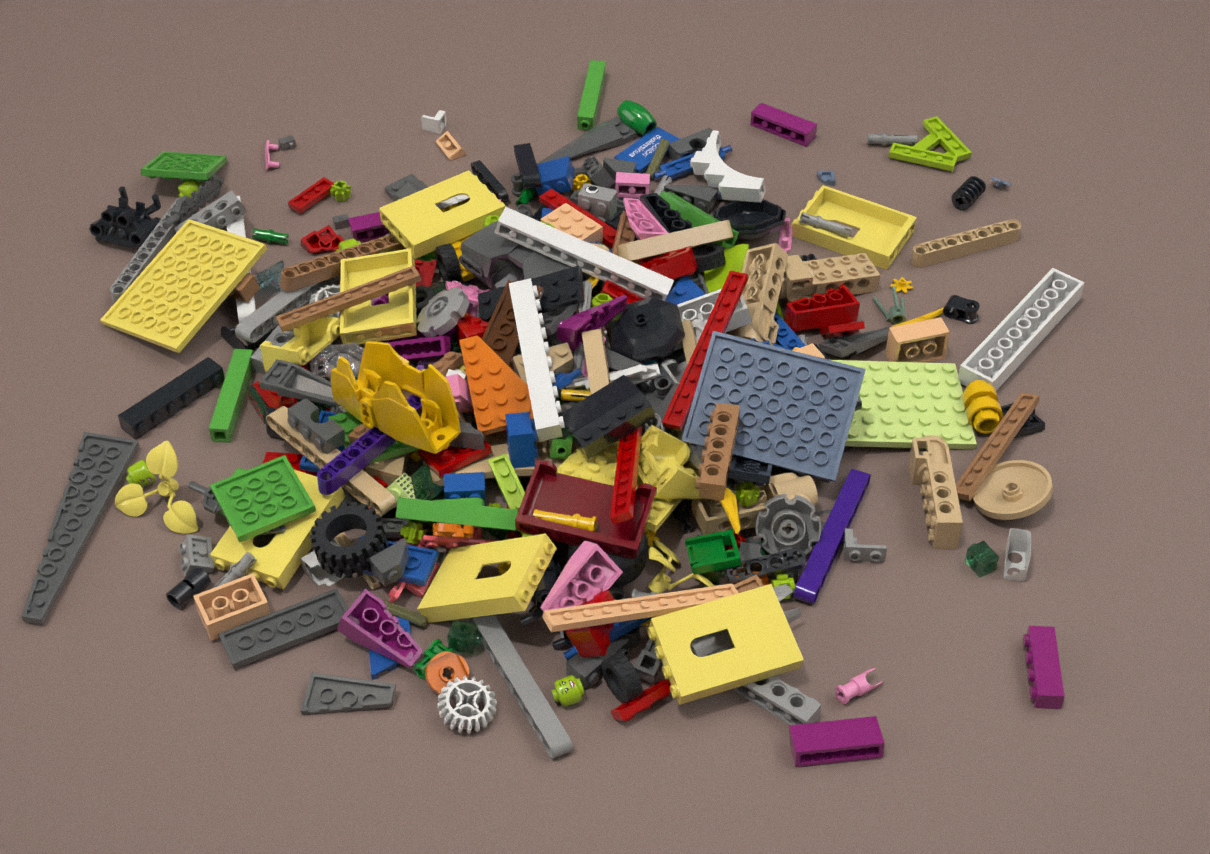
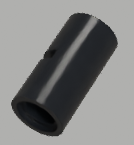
M197 567L168 591L166 597L172 606L181 609L194 598V595L211 583V579L203 569Z

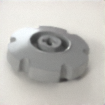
M452 287L448 291H441L430 299L429 303L419 313L416 321L417 329L426 338L445 334L465 315L469 306L468 296L458 287Z
M786 494L777 495L765 503V512H758L756 535L757 537L764 538L762 547L770 554L781 552V548H798L804 551L806 555L812 550L811 542H818L820 539L821 518L820 516L813 515L815 506L800 495H795L793 499L787 498ZM787 524H791L790 529H786Z

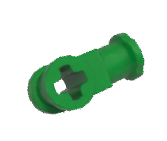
M436 639L424 652V659L420 663L413 665V671L420 679L426 680L425 667L435 655L446 651L456 654V651L443 645L440 639Z

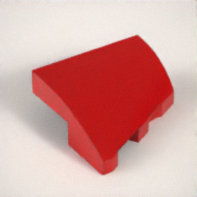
M327 225L317 232L314 230L301 238L300 245L311 254L336 251L339 249V243L344 241V239Z

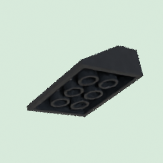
M625 375L617 378L559 415V417L563 416L565 428L587 459H590L655 418L650 402Z

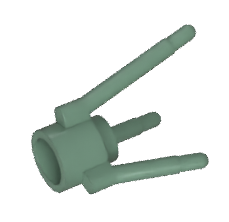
M892 286L895 306L890 308L889 314L876 297H873V300L885 315L886 320L896 325L906 320L905 302L902 297L901 307L899 306L896 288Z

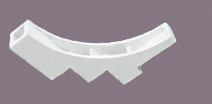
M713 130L710 137L707 138L705 148L702 151H696L694 157L691 158L690 165L693 168L694 175H704L708 187L718 188L723 200L762 202L766 192L764 178L748 176L727 166L719 156V149L721 147L720 133Z

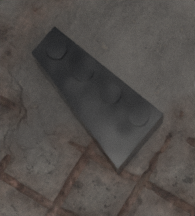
M657 193L640 196V201L668 233L693 228L689 220L681 218V213L671 209L670 204Z

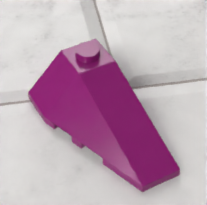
M623 295L575 314L566 321H561L557 327V338L563 343H568L572 351L576 350L583 344L582 332L600 329L626 308L627 296Z
M367 589L360 594L340 619L337 630L352 641L406 667L411 668L423 653L411 635L405 632L399 625V620L388 611L384 601Z

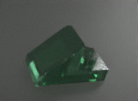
M423 465L411 476L416 499L431 501L444 489V487L433 483L430 468Z

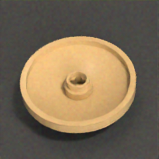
M1025 460L1006 461L993 467L972 498L975 507L988 517L1000 520L1019 519L1037 512L1048 503L1053 493V483L1049 472L1037 463Z

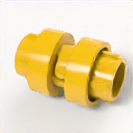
M983 380L970 382L962 395L969 425H972V428L982 434L992 433L1003 419L996 390L992 385L987 384Z

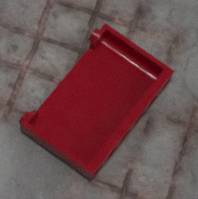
M537 459L515 519V526L520 532L525 534H547L550 540L579 547L584 541L596 543L605 553L632 559L637 557L657 495V487L647 483L638 485L635 492L633 518L627 522L613 525L610 513L614 486L558 473V469L553 462ZM537 509L570 516L576 513L588 518L595 516L598 518L596 532L542 520L535 518L533 513Z

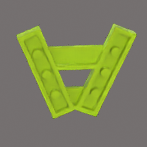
M938 116L923 120V126L930 134L913 147L893 143L889 151V158L946 171H953L958 161L971 158L972 152ZM940 143L947 152L944 154L930 150Z

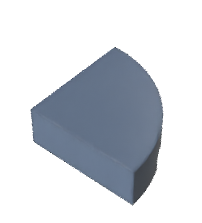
M817 171L819 181L826 185L835 186L834 171Z

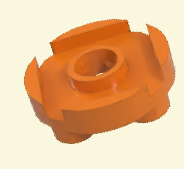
M433 523L432 532L433 536L472 539L474 526Z
M448 651L435 655L425 667L427 684L438 695L442 694L441 689L443 686L447 687L449 681L454 683L456 677L461 681L465 675L467 679L469 677V667L465 659ZM444 668L452 670L451 679L448 680L447 677H443Z

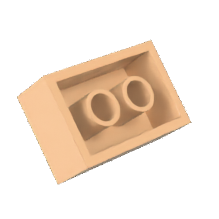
M567 203L541 218V222L550 223L555 229L587 243L593 242L595 244L596 241L601 244L603 243V227Z
M941 317L890 327L885 355L889 362L927 363L945 359L950 332Z
M253 573L193 596L197 612L211 641L218 639L219 633L270 614L268 602Z

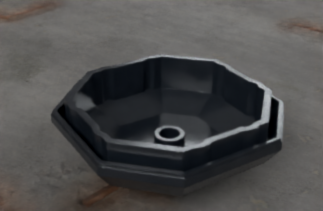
M762 199V202L734 201L718 207L712 217L719 221L729 220L731 228L739 232L737 239H757L780 230L785 223L786 210Z
M650 297L627 304L626 308L610 320L606 326L611 351L641 364L671 355L685 336L678 306L657 297Z

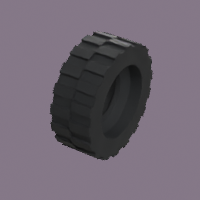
M449 243L436 247L435 257L444 283L446 281H460L461 268L452 244Z
M708 244L692 248L698 265L695 272L709 271L725 264L724 249L721 245Z
M618 652L601 662L604 680L617 700L621 703H627L641 695L642 685L638 673L624 654Z

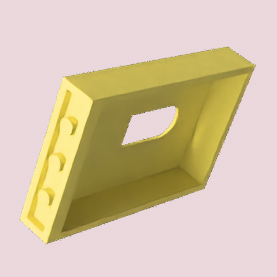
M468 170L380 207L379 212L381 222L406 249H412L413 256L416 259L435 251V248L438 246L453 243L483 229L486 217L490 215L501 216L506 206L497 199L494 193L488 190L485 184L479 181L476 175H473ZM457 195H467L470 198L467 203L444 213L436 206V204Z
M823 185L819 191L815 192L812 200L808 201L805 209L800 211L798 218L793 220L791 229H793V237L846 256L866 253L873 265L887 270L915 231L917 217ZM804 212L812 216H821L822 219L828 221H837L860 230L854 238H846L799 223V220H801L800 216Z
M412 249L341 259L340 292L414 265L415 267ZM416 283L390 292L389 303L371 306V300H368L362 304L340 311V336L344 347L365 344L368 341L378 342L417 336Z
M294 470L315 505L316 511L284 524L287 528L285 532L277 533L270 544L262 548L253 545L254 537L239 543L230 526L210 554L214 561V566L219 570L229 571L231 569L230 566L236 564L248 551L257 561L245 572V576L253 573L257 582L260 581L272 588L277 587L284 590L302 563L301 558L306 556L312 548L310 535H312V526L316 527L314 521L317 518L322 519L321 513L324 511L327 513L331 512L330 507L335 505L338 508L346 497L342 486L334 493L324 495L318 490L316 476Z
M547 534L451 548L417 610L421 615L427 617L428 623L525 611L557 548ZM511 562V567L503 575L476 579L485 565Z
M772 584L651 618L650 625L647 628L650 640H654L656 645V656L662 660L664 665L662 666L663 674L666 679L669 678L671 683L670 691L672 697L677 699L679 705L800 669L804 661ZM727 629L735 647L709 656L698 657L692 653L690 644L696 638Z

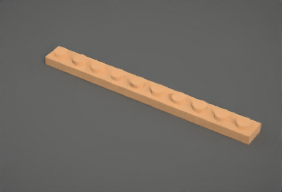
M725 584L545 610L542 618L549 630L556 632L662 616L738 594L739 592L733 584Z

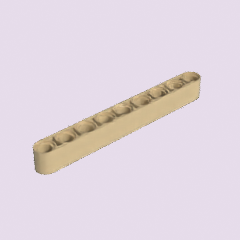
M285 406L266 416L268 425L320 469L341 453L338 449H335L329 454H325L321 449H317L310 440L305 439L298 430L288 424V408ZM364 470L358 472L342 486L359 502L375 509L376 514L378 513L380 517L397 506L394 495Z

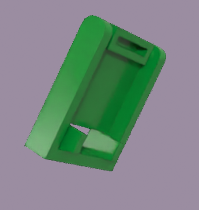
M733 529L691 537L685 540L693 574L741 566V558ZM732 544L733 549L726 550L725 552L724 546Z

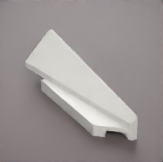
M658 364L637 365L628 369L609 372L611 382L625 375L634 385L661 376ZM589 378L574 379L573 382L566 385V389L590 391Z

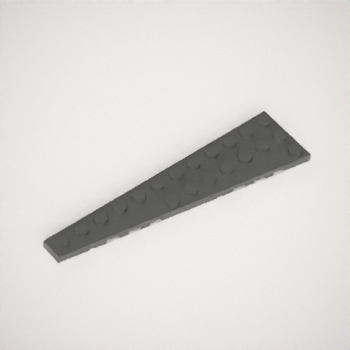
M89 432L83 433L78 448L79 453L73 463V471L69 474L68 485L64 489L63 497L48 536L47 547L44 548L42 554V562L37 568V577L33 580L31 592L28 595L21 615L24 622L43 625L137 452L139 448L137 440Z

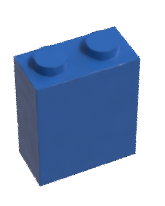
M570 156L538 164L537 168L541 187H536L539 196L550 189L558 193L572 190L575 169Z

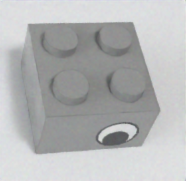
M585 183L578 193V206L605 222L617 213V190Z

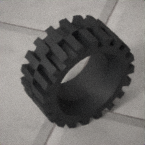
M345 502L341 503L340 508H336L334 505L330 507L331 512L327 513L324 511L321 513L322 519L317 518L314 521L316 527L312 526V535H310L312 546L323 570L326 569L330 575L335 572L336 577L342 578L343 574H346L347 578H353L354 573H357L359 577L364 575L363 571L366 569L368 572H371L369 558L388 548L380 515L376 514L375 509L372 507L368 509L367 504L364 503L359 507L357 502H352L351 506H347ZM351 529L366 530L364 537L354 545L339 547L330 543L338 534Z

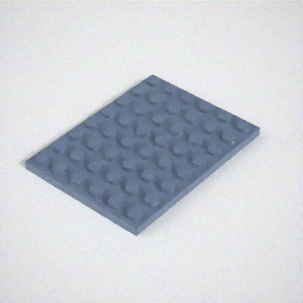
M713 331L681 441L704 447L705 437L710 436L707 435L708 424L712 423L710 422L711 410L715 411L716 403L740 405L739 425L732 456L758 461L766 465L772 464L774 467L835 482L866 369Z

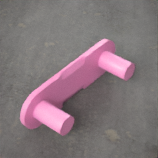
M266 140V170L269 167L279 168V162L270 161L269 150L277 151L278 145L269 144V140Z
M785 218V223L779 233L778 245L785 252L791 250L793 229H791L790 218Z

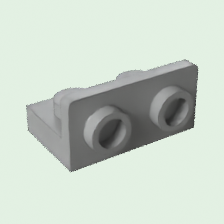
M187 534L184 542L180 543L179 554H182L180 567L183 570L184 577L197 567L203 569L206 573L213 572L214 561L210 556L212 552L210 537Z

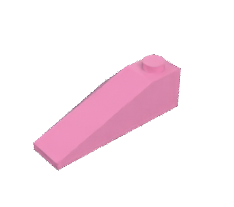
M623 199L630 227L638 240L668 234L639 199Z
M584 541L569 559L540 608L545 611L579 606L585 601L592 600L593 596L599 592L609 589L623 572L596 543Z

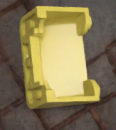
M327 316L294 328V337L282 347L272 345V342L264 341L260 345L265 373H267L276 359L292 362L298 366L307 364L340 335L339 318Z
M651 425L641 437L638 474L643 483L657 487V499H703L699 498V489H696L697 477L687 473L683 467L690 458V449L687 444Z

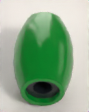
M625 100L618 107L617 114L621 121L637 134L645 136L656 128L657 122L653 115L637 102Z

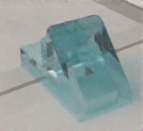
M282 260L256 275V281L260 286L259 290L271 284L281 292V273L284 269V262Z

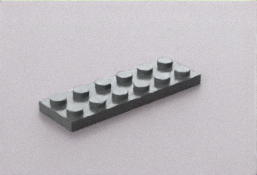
M336 588L229 629L218 635L233 669H236L337 629L340 619L348 610V607Z

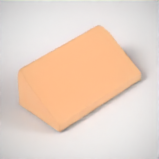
M448 131L435 141L450 160L467 155Z

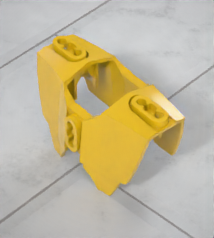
M366 342L357 381L349 361L342 356L338 359L337 367L331 370V390L334 401L370 429L376 427L396 441L434 454L447 449L450 442L456 439L461 432L458 412L449 381L431 364L422 371L410 366L409 361L401 357L389 343ZM402 389L421 398V419L416 409L408 404L401 392Z

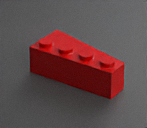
M843 284L837 290L831 288L825 294L820 295L817 293L810 299L802 298L787 303L784 322L795 332L857 322L860 303Z

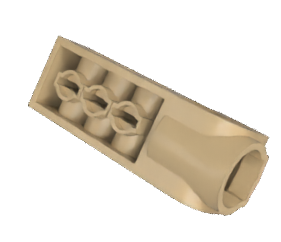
M777 243L747 250L742 273L748 274L749 279L742 295L752 323L728 331L729 335L748 340L755 338L760 343L767 340L775 343L779 325L774 321V315L788 259V254Z
M866 253L802 261L799 255L788 256L778 300L787 298L789 302H793L802 298L810 299L814 294H825L828 289L833 288L837 290L843 284L853 295L876 292L881 275Z
M930 435L922 438H913L908 468L911 484L921 485L920 493L921 496H924L923 510L927 511L925 522L926 526L930 528L928 530V540L932 541L933 549H958L963 521L949 447L946 441L939 436ZM926 446L927 452H922V455L919 454V448Z
M794 473L770 476L769 484H765V486L755 485L756 488L760 489L757 503L754 502L750 506H743L739 504V499H736L741 530L756 527L758 512H765V503L777 495L786 494L789 499H793L795 495H800L809 500L815 506V510L818 507V493L811 476L798 477ZM692 499L691 510L703 535L732 529L735 532L720 500Z

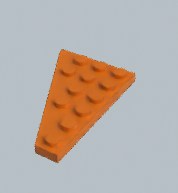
M478 335L459 340L477 429L483 435L506 430L505 414L529 412L530 419H534L528 385Z

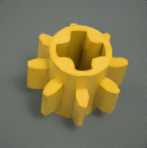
M584 174L577 175L573 179L572 191L581 190L585 183L592 185V179H588Z

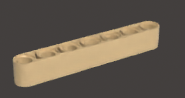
M1011 219L917 244L913 247L911 263L913 266L921 268L1017 242L1019 240L1021 223L1018 220Z
M725 220L628 242L616 247L619 257L634 262L688 246L694 248L728 240L734 236L730 221Z
M601 328L582 332L591 395L611 383ZM619 440L612 445L619 444Z

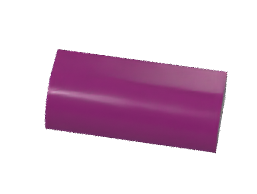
M450 336L387 342L406 360L441 356L451 350Z
M876 716L789 725L790 746L795 767L883 758L885 742Z

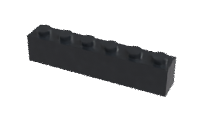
M205 358L119 414L118 418L121 429L136 440L224 382L223 367L211 358Z

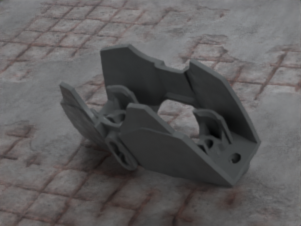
M498 221L479 230L461 243L462 255L459 257L460 263L492 290L506 286L508 280L516 282L518 279L521 280L523 276L524 280L571 268V266L495 234Z

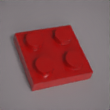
M864 321L820 327L819 330L820 335L826 334V338L841 336L842 332L844 335L860 333L859 329H864L865 325Z

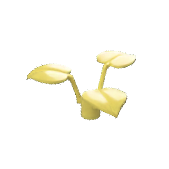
M168 440L153 448L146 457L148 470L152 474H159V478L164 480L159 483L158 489L143 494L141 485L135 483L125 485L117 493L115 505L126 515L137 517L142 515L148 507L146 497L156 493L164 497L170 496L167 505L169 510L163 516L166 526L176 533H193L198 531L199 527L192 505L182 500L176 501L172 505L173 498L176 496L175 492L179 488L178 482L171 478L178 470V460L171 443Z
M657 539L653 540L654 547L660 548L668 557L667 560L657 549L652 546L649 548V559L664 564L661 572L647 585L653 592L662 594L666 589L671 591L673 587L690 578H695L708 587L714 586L704 576L693 573L670 584L672 579L665 574V571L669 568L675 573L676 569L671 564V561L674 560L679 564L680 560L662 542Z

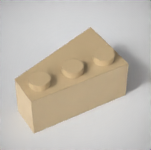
M568 343L549 347L550 353H547V357L551 356L553 368H549L550 371H554V375L560 372L569 373L572 371L574 358ZM522 354L514 356L512 369L527 384Z
M408 453L368 464L365 467L366 473L371 477L378 476L389 486L403 473H406L409 461Z

